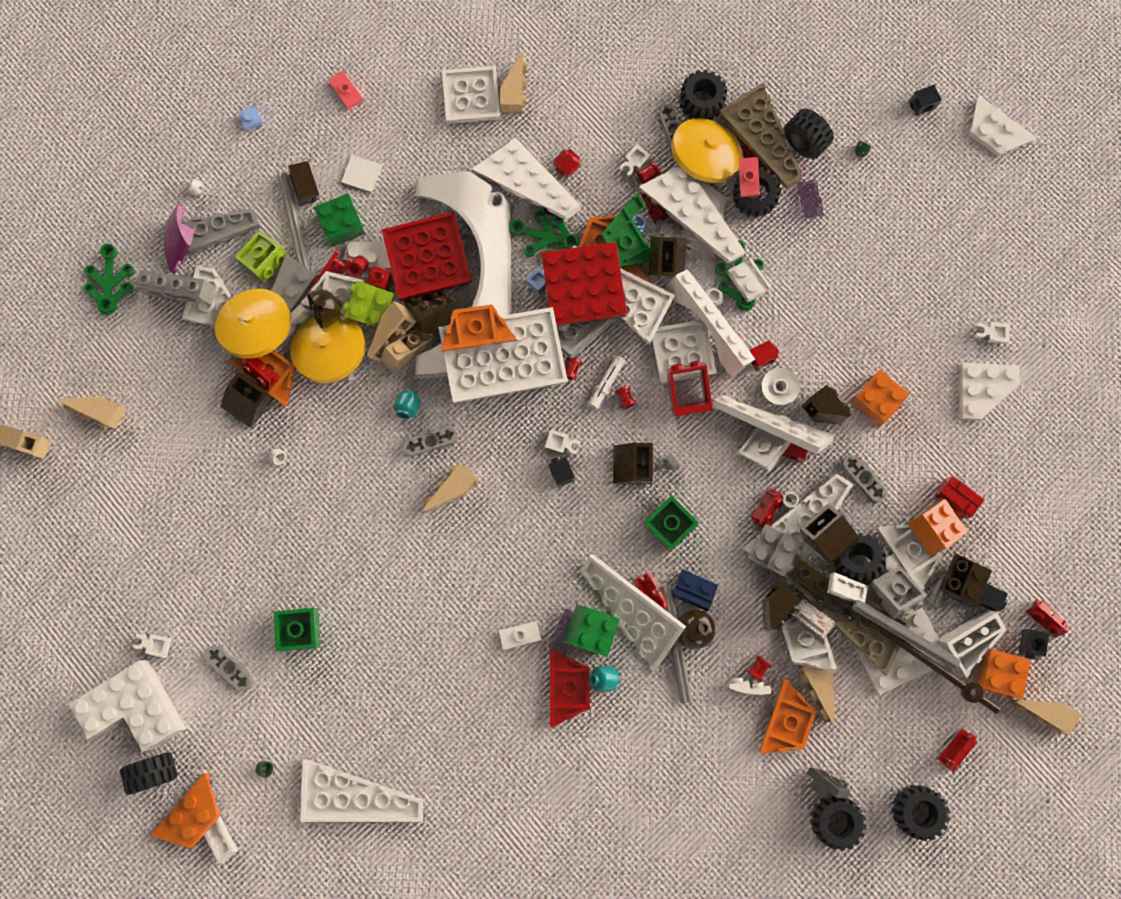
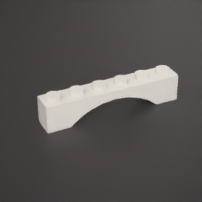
M686 270L675 275L666 285L665 290L675 295L673 299L675 303L681 304L693 311L706 324L716 343L720 363L728 374L732 377L743 371L755 358L690 272Z

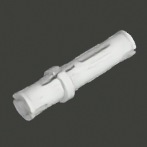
M615 356L600 384L596 385V391L588 402L591 408L598 410L605 396H608L611 385L625 363L623 358Z

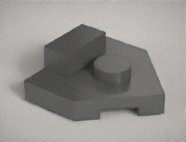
M809 768L806 774L814 779L810 787L823 798L831 799L833 795L837 798L848 799L850 790L847 788L848 784L846 781L829 775V772L823 769Z

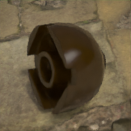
M324 289L314 290L307 294L309 307L315 313L313 316L317 324L321 328H327L336 323L341 314L340 307H342V302L338 296L335 297L332 292Z
M690 610L678 617L677 620L686 626L679 636L681 645L688 649L697 650L708 646L713 641L716 634V626L708 613L701 610Z

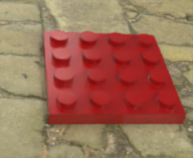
M454 211L381 229L399 301L473 283Z
M616 242L541 252L549 308L553 307L556 326L627 316Z

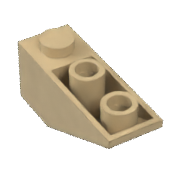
M520 54L500 87L501 113H523V106H526V95H523V89H527V78H523L524 73H527V61H524L523 54Z
M416 328L385 347L381 361L394 373L408 364L439 334L435 330L422 333Z
M103 397L64 398L58 400V402L64 404V409L72 413L77 410L81 412L80 417L91 421L93 418L97 420V425L105 429L108 426L116 429L126 411L125 408Z
M0 424V445L42 459L45 458L51 441Z
M460 463L457 467L454 465L448 472L449 477L446 481L442 480L436 487L437 492L434 496H429L426 499L423 509L429 513L468 495L479 481L478 477Z
M801 666L799 668L801 672L799 677L811 690L808 693L813 702L818 703L820 716L824 721L835 722L832 672Z
M1009 700L1010 703L1015 705L1014 709L1023 714L1027 712L1032 716L1031 719L1041 725H1048L1050 727L1049 730L1059 736L1061 734L1070 735L1081 716L1080 713L1064 703Z

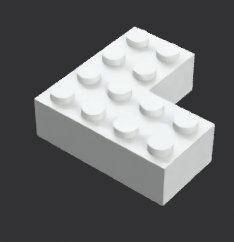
M148 660L136 662L69 704L87 739L97 738L121 722L126 721L142 752L156 748L186 729Z

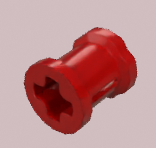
M651 161L647 167L636 171V174L641 183L645 184L653 177L660 176L661 172L656 163Z
M356 256L347 265V273L353 278H359L369 267L368 260L364 256Z
M567 357V364L565 366L567 379L576 381V374L579 366H582V361Z
M630 385L615 391V395H618L622 410L637 404L631 394Z
M756 656V662L746 672L757 681L762 682L763 675L772 665L760 656Z

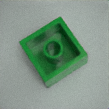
M349 193L314 207L331 247L366 234Z
M671 495L642 525L671 552L699 522Z
M576 604L564 642L608 657L620 619Z
M319 608L274 611L276 652L321 648Z

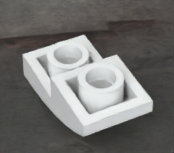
M743 677L731 679V683L726 684L727 688L741 693L754 695L772 694L770 686L764 685V682L753 683L752 688H750L749 681H743Z

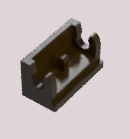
M305 161L288 165L289 176L299 206L316 202L319 191L309 162Z

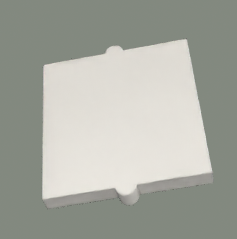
M351 155L348 166L345 167V174L341 183L372 193L376 181L379 180L378 175L382 165Z

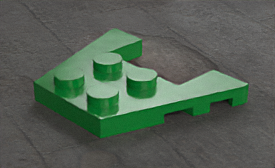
M638 193L631 198L600 235L603 243H617L620 268L645 264L650 261V248L632 219L633 215L646 208Z

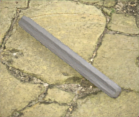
M281 172L277 176L296 259L310 270L287 172Z
M670 585L662 586L660 591L668 602V607L664 610L677 619L672 587ZM678 638L671 648L680 702L689 703L692 701L683 648Z
M857 599L853 603L852 609L948 667L952 669L959 667V658L861 600Z

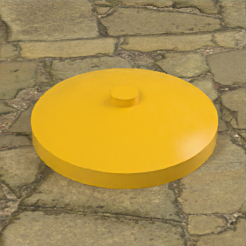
M703 118L690 119L682 123L672 137L671 150L673 157L680 168L691 177L703 182L721 183L731 179L739 169L738 160L743 158L742 148L735 135L722 124Z
M266 289L247 290L235 295L223 305L215 321V334L222 347L231 355L248 359L261 357L275 350L285 340L291 327V312L282 297L275 292Z
M340 314L336 323L327 328H321L314 316H312L296 330L291 341L290 355L294 366L305 378L317 383H332L346 378L357 369L365 354L366 340L358 323L353 319L345 317V314Z

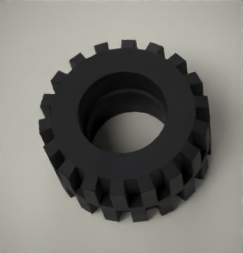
M704 69L703 72L697 70L695 74L693 72L689 74V78L686 77L684 84H682L679 101L680 107L683 108V113H688V118L713 120L714 116H719V110L723 109L727 97L726 83L724 80L721 81V76H716L714 71L709 73L708 70ZM704 91L709 93L712 99L702 101L697 99L694 93Z
M807 108L799 110L784 126L785 138L791 147L806 158L817 159L834 140V133L827 121L815 111Z
M764 167L759 168V185H762L767 191L768 195L765 200L755 202L748 197H740L739 177L735 182L733 190L735 207L740 209L739 212L741 214L743 212L746 213L747 217H750V215L754 216L753 218H758V216L764 217L767 213L772 212L779 201L781 193L780 181L776 180L777 176L775 174H770L771 170L767 169V171H764Z
M858 533L859 539L835 560L836 573L862 584L870 585L873 580L884 574L886 550H884L882 543L878 544L879 540L877 538L872 539L869 534L863 536V533ZM855 555H863L868 557L871 562L867 565L859 566L853 564L849 559Z
M168 752L126 765L119 770L126 795H132L162 785L178 777L172 753Z
M910 785V788L905 787L902 789L903 793L898 792L896 795L899 798L893 800V804L896 805L895 808H892V812L895 813L893 819L898 823L897 827L903 830L905 834L917 840H934L935 835L940 837L942 835L941 830H946L948 827L945 825L946 821H950V817H947V813H950L949 808L945 807L947 802L941 798L942 796L935 792V790L921 785ZM925 801L929 807V816L923 823L915 824L912 819V809L916 803Z
M832 796L831 799L823 797L819 799L820 803H815L813 806L815 810H811L810 814L813 816L810 819V824L813 826L811 829L816 834L818 840L831 849H839L840 851H845V848L849 850L854 848L853 844L858 845L860 843L858 839L860 837L864 838L865 834L862 831L863 829L866 830L867 826L863 822L866 821V818L862 815V809L850 799L837 798L835 796ZM842 810L847 815V826L841 833L833 834L828 828L829 817L832 813Z

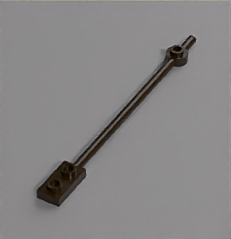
M803 560L798 562L790 574V578L822 600L826 595L961 689V696L965 701L970 703L979 702L995 714L1000 711L998 705L983 696V688L978 683L963 682L905 640L852 609L853 604L850 601L827 593L830 579ZM972 689H975L976 691L975 696L971 695Z

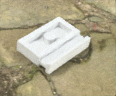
M752 258L728 270L727 274L747 303L763 295L766 291L771 290V285Z

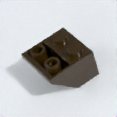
M651 236L649 275L675 276L684 272L687 238Z
M440 291L404 300L405 306L416 319L415 327L422 333L449 325L453 310H455L454 301Z
M237 372L225 389L220 407L252 428L274 397Z
M828 384L808 398L801 406L809 417L817 422L840 425L852 415L849 406L845 402H841L837 397L838 393L836 390L829 387Z
M633 442L614 445L613 484L651 485L653 482V443Z
M829 503L799 528L803 541L830 564L859 539V535L846 518Z
M954 553L939 589L951 599L965 606H978L992 570Z
M783 584L774 586L762 599L764 629L767 631L780 629L786 622L784 618L789 614L792 615L799 607L797 603L800 599Z

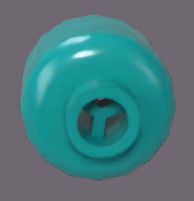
M412 390L402 391L398 393L393 409L398 417L410 419L416 416L421 400Z
M598 666L592 670L589 681L596 692H612L617 688L620 676L613 666Z

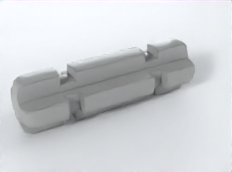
M947 571L940 572L939 580H937L931 594L932 597L929 598L928 605L933 608H939L941 604L940 599H943L945 594L939 588Z

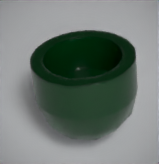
M858 141L855 146V154L858 157H865L871 150V146L862 141Z
M260 761L256 764L255 773L259 777L267 778L272 774L273 765L271 762Z

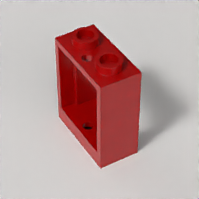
M701 361L689 362L690 365L687 366L674 364L671 365V368L666 369L671 409L675 417L713 410L707 365L701 363ZM700 370L704 401L677 405L673 374Z

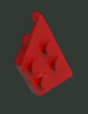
M550 649V727H555L590 709V668L554 649Z

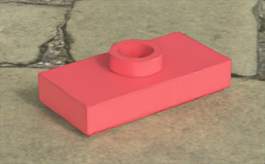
M343 71L328 80L348 110L363 102V98Z
M758 157L739 158L740 197L759 196Z

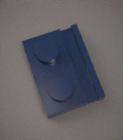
M682 569L672 596L708 612L718 585Z

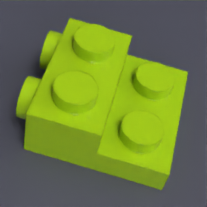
M259 230L234 257L255 276L264 281L266 278L272 277L273 270L278 265H282L287 252Z
M356 281V284L352 283L349 294L352 296L350 302L346 301L343 312L346 313L345 317L378 327L381 316L392 304L395 294Z

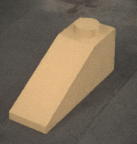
M393 302L383 313L367 354L369 358L382 362L381 357L385 347L403 337L414 325L416 319L406 306Z

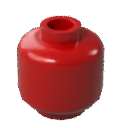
M570 148L569 150L563 149L553 161L556 166L554 170L562 177L564 175L571 177L580 167V157Z

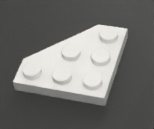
M196 265L193 278L205 279L217 288L212 305L186 301L182 319L215 326L219 311L233 296L215 269Z
M961 363L960 419H983L1020 384L1019 365Z

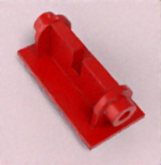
M641 193V197L654 224L660 218L664 220L669 217L665 209L658 204H654L645 193Z
M258 357L242 358V370L247 375H251L260 387H265L270 391L271 383L275 384L279 380L278 374L268 366L262 370L261 368L265 366V363Z
M770 488L769 491H766L760 501L761 504L765 505V508L759 505L756 507L751 515L752 523L756 525L759 523L761 528L765 524H771L774 518L773 514L783 504V496L779 490L777 492Z
M648 572L634 580L638 589L663 609L668 607V602L665 600L662 592H657L656 590L659 586L654 579V575Z
M1036 599L1032 603L1034 606L1025 610L1053 637L1057 638L1069 632L1067 630L1069 627L1067 621L1062 619L1056 612L1050 615L1052 609L1043 600Z
M961 728L937 759L954 772L978 741L972 733H968Z

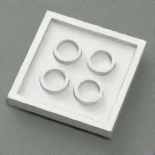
M496 66L442 70L447 124L501 119Z
M702 320L658 327L652 339L660 385L668 383L666 369L671 368V365L674 364L687 366L690 365L689 362L701 361V363L707 365L708 376L717 374L708 328ZM700 370L673 374L674 382L700 378Z

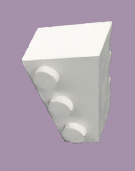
M985 610L939 638L938 642L943 650L960 659V665L954 671L957 675L967 678L970 675L971 669L983 659L981 657L988 649L994 646L1006 631V628L997 612Z

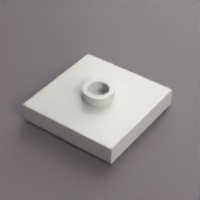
M756 427L738 453L745 459L770 472L791 442Z

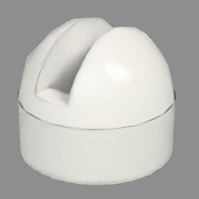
M193 179L188 193L200 195L203 185Z
M275 448L269 454V459L275 465H281L286 460V453L281 449Z
M788 492L783 497V503L788 508L795 507L799 502V497L794 492ZM786 497L795 500V503L785 501Z

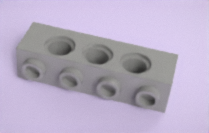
M144 270L139 271L135 285L136 289L148 296L212 305L217 288L205 279Z

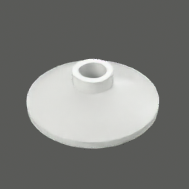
M775 368L764 376L761 388L763 395L769 402L776 405H786L794 401L798 396L800 383L792 371L786 368ZM776 386H782V391H778Z

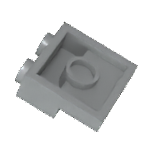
M765 524L747 559L781 578L785 574L789 576L794 567L791 564L794 557L798 558L803 550L800 547L802 542Z
M901 566L878 577L870 584L883 600L880 605L893 620L898 617L901 620L910 614L911 609L914 611L919 610L924 605L923 600L927 596Z

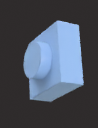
M255 106L238 112L246 131L263 125Z
M537 268L525 279L526 284L539 294L545 289V276L540 268Z

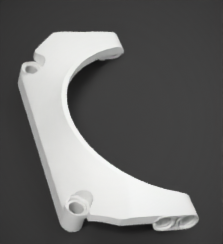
M470 171L416 178V199L436 201L453 209L464 218L475 236L480 253L481 275L479 288L472 307L492 304L498 311L499 316L511 315L509 201L500 192L491 193L492 187ZM442 343L415 357V377L434 378L448 376L444 353L441 350Z

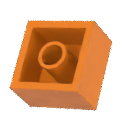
M879 370L850 403L880 427L888 421L910 394L883 371Z
M945 499L929 507L908 523L930 556L948 548L968 532Z
M988 649L981 657L983 659L980 661L976 683L985 691L1014 699H1023L1031 660Z

